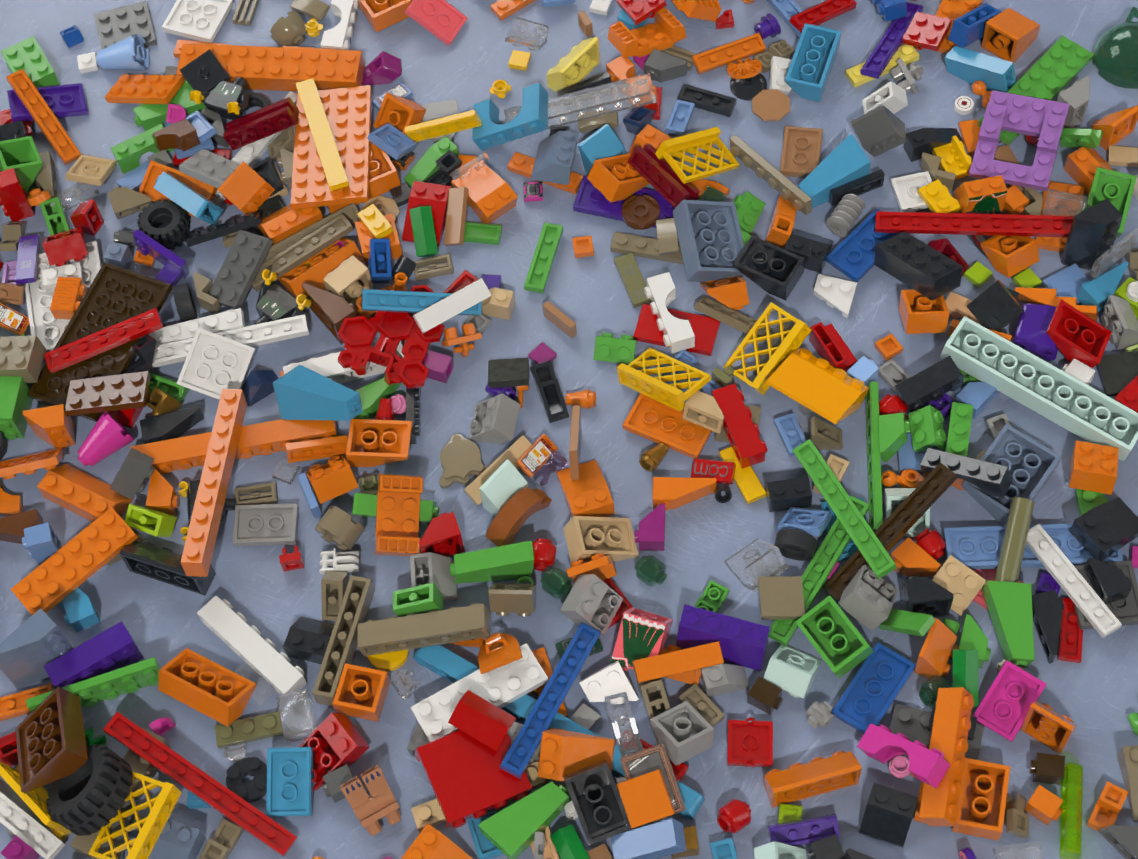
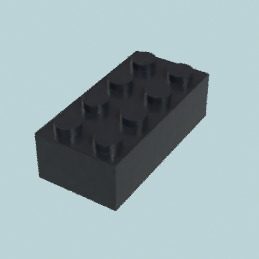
M904 231L876 245L874 265L933 301L960 287L963 266L911 236L909 233Z

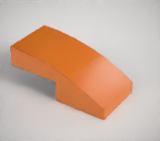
M1107 781L1086 826L1099 831L1102 827L1114 825L1128 795V791Z

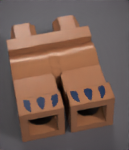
M378 764L359 774L370 793L369 796L357 776L339 786L360 824L372 836L382 831L377 821L380 818L386 816L390 825L401 820L398 811L400 807Z

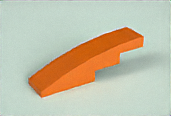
M1015 287V292L1019 293L1018 300L1026 304L1057 307L1059 301L1063 300L1092 320L1097 321V306L1077 305V297H1058L1057 289Z

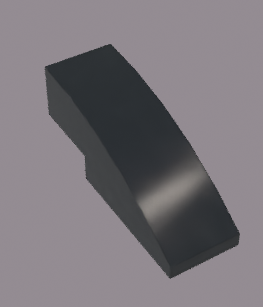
M551 361L531 366L530 370L549 423L569 418Z

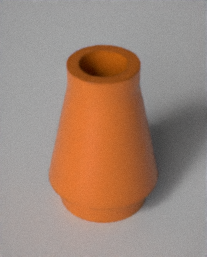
M588 389L566 393V405L580 406L585 409H591V407L596 406L597 398L595 391Z

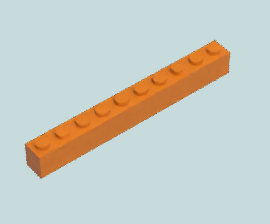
M222 389L181 558V565L186 576L208 577L247 408V402L242 389Z
M280 419L242 426L235 459H249L252 456L270 455L279 451L286 452L287 443L338 436L336 420ZM212 432L130 446V449L134 448L154 458L152 467L159 473L167 474L180 469L188 470L192 467L204 466Z

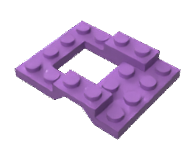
M992 90L981 125L969 177L984 179L1002 175L1006 184L1047 191L1069 104ZM1002 130L1039 137L1032 167L994 160Z

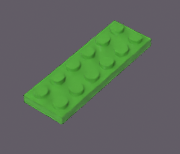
M153 657L62 688L80 697L81 708H89L97 705L98 702L114 700L119 695L135 693L140 688L158 685V672L162 667L156 658ZM53 691L26 699L27 708L32 712Z

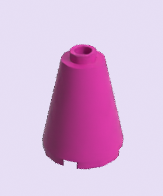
M108 412L102 413L77 452L80 455L77 459L84 466L88 464L91 467L135 440L118 421L112 419L113 416Z

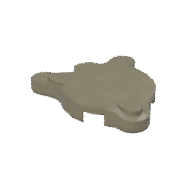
M454 434L450 437V441L443 447L440 454L443 474L439 484L442 488H449L455 482L467 485L470 482V476L478 477L487 468L482 464L479 447L473 441L464 438L461 434Z

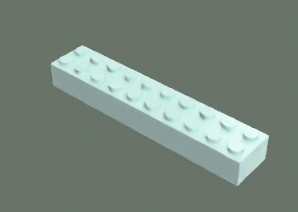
M965 316L944 345L940 356L941 359L951 356L957 367L962 371L997 388L996 390L1089 443L1119 448L1118 459L1123 462L1138 440L1137 412Z

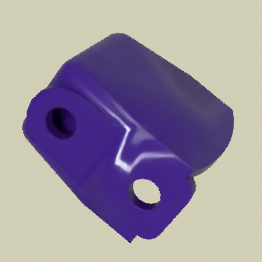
M1030 303L1024 304L1022 307L1025 311L1020 314L1013 343L1042 360L1049 362L1055 360L1058 348L1046 331L1056 307Z

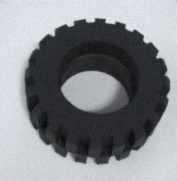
M104 745L87 746L88 760L73 774L52 782V787L48 791L49 798L46 799L49 816L78 836L91 835L100 831L101 827L107 826L110 820L116 817L119 809L124 806L125 799L131 791L130 786L133 784V772L130 764Z

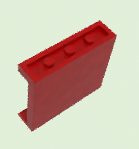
M461 730L416 748V759L418 762H421L447 821V828L451 826L454 829L465 825L467 823L466 820L472 817L475 820L487 815L486 811L493 808L496 811L508 806L507 802L514 799L517 802L530 793L532 786L525 771L521 778H518L500 768L501 763L512 746L508 733L497 751Z

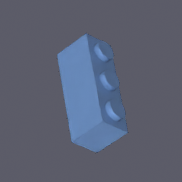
M665 817L660 819L658 823H647L639 826L637 829H629L611 837L614 859H658L687 851L683 823L672 817Z

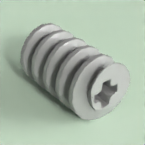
M854 194L844 195L827 219L828 229L838 237H846L847 232L851 230V226L855 224L858 216L862 214V209H865L864 201Z

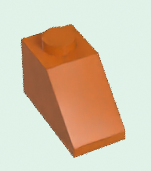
M154 469L150 476L146 508L175 515L176 508L180 504L179 495L176 494L165 478Z
M909 537L890 555L897 566L894 571L903 574L905 577H935L941 567L935 559Z

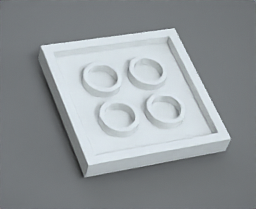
M177 0L162 25V30L166 33L213 43L234 5L233 0Z
M198 327L177 384L220 400L222 389H241L255 348Z

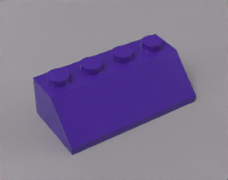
M685 604L679 623L676 646L681 647V650L719 641L725 662L761 671L771 628Z

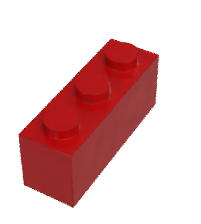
M14 168L1 171L0 206L4 205L2 208L5 216H10L12 222L35 216L32 206L27 201L28 195Z

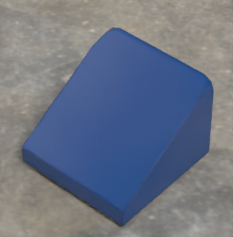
M76 25L60 31V35L68 48L84 41Z

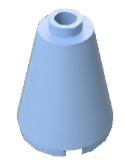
M135 34L98 51L96 62L103 69L146 70L145 68L149 67L150 63L149 50L144 48L143 43H146L144 38L139 34Z

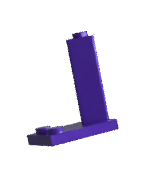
M139 229L134 232L133 237L138 247L137 250L144 256L150 255L164 265L154 279L168 283L173 287L178 284L181 278L185 279L189 270L185 260Z

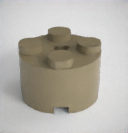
M331 505L316 525L315 530L321 534L320 537L329 544L333 541L337 544V548L344 552L352 549L365 531V528L359 522L354 524L352 516Z

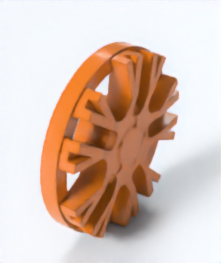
M745 58V61L738 59L737 63H730L727 66L728 76L734 79L751 78L762 71V64L758 59L753 61L750 58Z

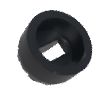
M721 485L715 489L716 501L727 503L731 500V489L727 485ZM725 491L726 496H722L721 492Z

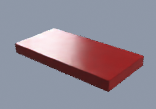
M643 304L633 340L666 347L663 340L664 332L663 330L660 331L657 325V314L653 315L651 306L648 304ZM667 309L672 316L678 319L689 320L695 335V347L685 350L711 356L721 322L711 317Z

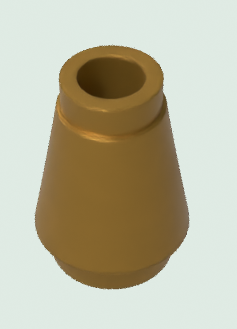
M659 443L643 453L639 459L641 467L648 472L656 470L669 452L668 447L664 443Z

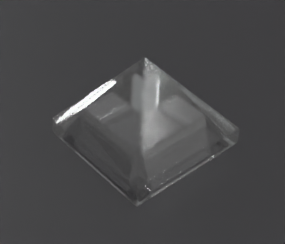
M248 742L226 746L224 757L235 762L243 759L247 753Z

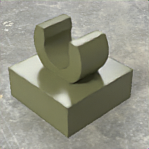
M729 366L723 371L717 367L712 371V380L721 387L731 385L734 378L732 374L735 371Z
M378 474L358 479L361 493L377 495Z

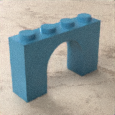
M540 83L523 88L521 110L513 120L506 124L499 125V109L490 99L476 103L473 107V110L477 112L482 120V126L473 128L472 141L481 151L548 129V92Z

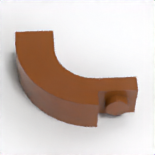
M529 487L522 489L499 511L485 537L498 547L512 544L524 522L534 513L549 507L552 500L542 490L537 488L533 490Z

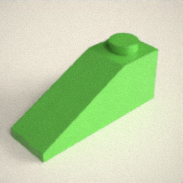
M443 137L427 150L405 176L404 181L411 188L414 181L424 182L438 170L435 161L447 151L451 150L458 157V147L449 138Z
M59 197L40 203L50 236L71 230Z
M384 377L355 390L359 393L363 412L353 419H369L377 413L380 399H389L402 384L393 383L388 385Z

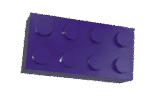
M121 621L43 667L54 687L57 688L59 686L62 688L138 663L144 657Z

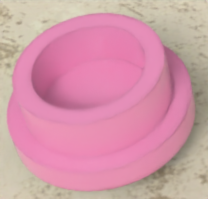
M396 394L390 398L392 400V410L394 414L400 415L406 410V398L401 394Z
M901 755L893 757L888 765L890 773L896 778L907 777L910 774L908 771L909 759Z

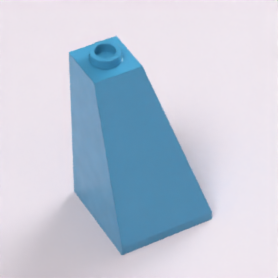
M851 134L798 185V188L812 199V208L829 201L831 189L868 175L870 173L871 161L853 134Z
M298 365L273 382L280 416L283 420L350 421L363 412L358 392L302 365Z

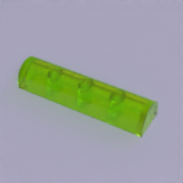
M1068 763L1065 766V777L1061 784V799L1064 801L1061 805L1063 812L1060 816L1059 857L1062 859H1080L1082 857L1083 766Z

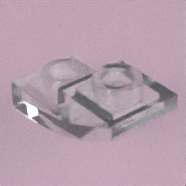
M245 661L234 671L256 683L251 699L260 706L276 691L266 679L254 671Z

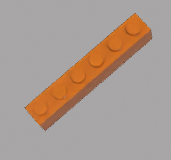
M963 687L938 688L929 750L935 748L945 755L944 759L950 766L937 788L924 783L919 818L929 826H955L956 818L959 814L958 800L962 792L961 779L965 771L964 758L965 752L968 749L967 737L968 730L971 728V709L974 707L973 696Z

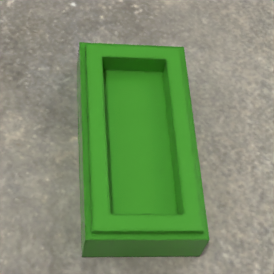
M465 222L464 242L500 244L502 225Z

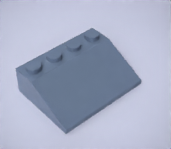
M682 200L673 210V216L687 281L707 282L744 275L733 267L734 262L744 248L735 203Z
M1006 424L981 458V461L1008 467L1012 483L1005 498L984 494L977 486L968 481L963 483L962 488L996 520L1006 525L1012 498L1020 497L1034 501L1056 470L1061 456Z
M40 608L0 643V669L17 689H21L50 679L43 666L74 648L58 625Z

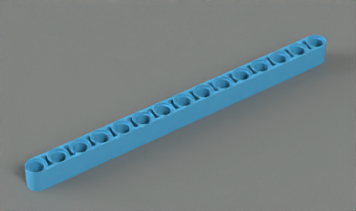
M441 645L418 648L413 655V659L452 683L480 669ZM525 694L500 709L516 717V720L524 724L537 700ZM558 712L548 728L598 736ZM615 745L612 775L616 778L626 777L620 758L631 754ZM677 781L686 810L679 812V814L693 820L705 799L695 790Z

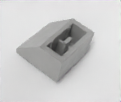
M1086 76L1081 80L1078 79L1071 87L1063 89L1058 94L1057 102L1069 104L1063 128L1075 129L1083 123L1089 102L1090 77Z
M1110 295L1101 316V323L1103 327L1112 332L1109 341L1111 344H1114L1118 351L1138 344V321L1127 300Z
M499 394L477 403L474 408V417L469 428L468 439L498 445L512 440L521 404L504 394Z
M432 552L410 554L411 586L415 587L434 583L442 593L443 601L458 600L457 583L455 584V577L450 576V563H454V559Z
M864 564L843 591L838 605L873 631L888 618L898 590L882 577L878 579L874 572Z
M595 574L579 575L560 611L574 623L580 625L582 622L600 631L601 635H605L623 598Z

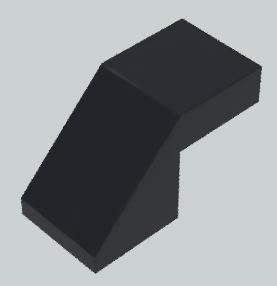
M449 150L435 161L438 170L424 182L446 186L452 185L451 181L455 179L462 161Z
M147 334L132 345L140 359L125 370L126 374L149 371L151 369L157 342L155 338Z

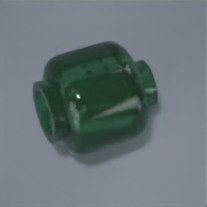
M653 555L642 556L635 565L636 577L650 587L656 584L661 585L667 577L665 573L667 569L666 564Z
M558 567L547 569L540 581L542 583V590L555 599H560L563 596L567 597L573 587L572 577H568V574Z
M934 676L923 682L919 692L922 703L931 708H936L938 688H953L952 683L942 676Z

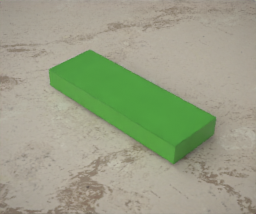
M891 609L888 618L878 627L882 630L923 637L936 620L932 615Z

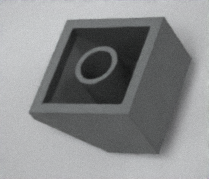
M884 105L851 121L863 148L873 157L907 142L905 123Z

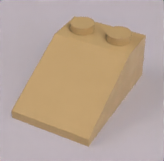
M573 516L563 528L571 563L582 559L584 563L592 561L591 556L603 553L604 556L611 555L613 562L639 556L630 518Z

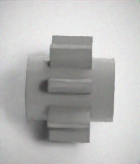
M826 701L823 703L814 702L806 712L809 716L808 723L815 729L818 726H821L823 729L826 728L834 718L832 714L833 707Z

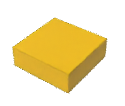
M513 50L508 63L509 68L527 71L531 53Z

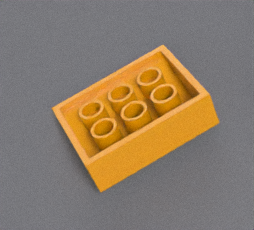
M799 348L792 352L766 381V384L834 424H838L860 409L869 390V387L864 385L863 381L856 378L853 379L844 370L834 368L829 365L828 361L815 357L811 351L804 348Z

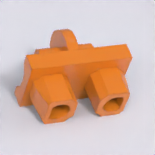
M474 323L461 325L463 336L458 337L456 327L444 329L445 340L441 341L442 347L458 344L459 347L453 348L454 353H460L462 357H467L469 350L474 349L472 343L467 344L466 342L482 338L481 333L476 332Z

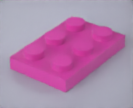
M1006 660L973 717H978L977 722L1013 742L1023 725L1031 704L1038 700L1047 684Z

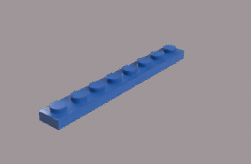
M581 622L501 763V769L521 778L542 740V732L548 730L600 637V631Z

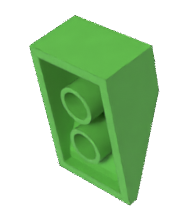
M1097 167L1084 211L1109 199L1123 216L1116 235L1119 238L1123 234L1137 176Z

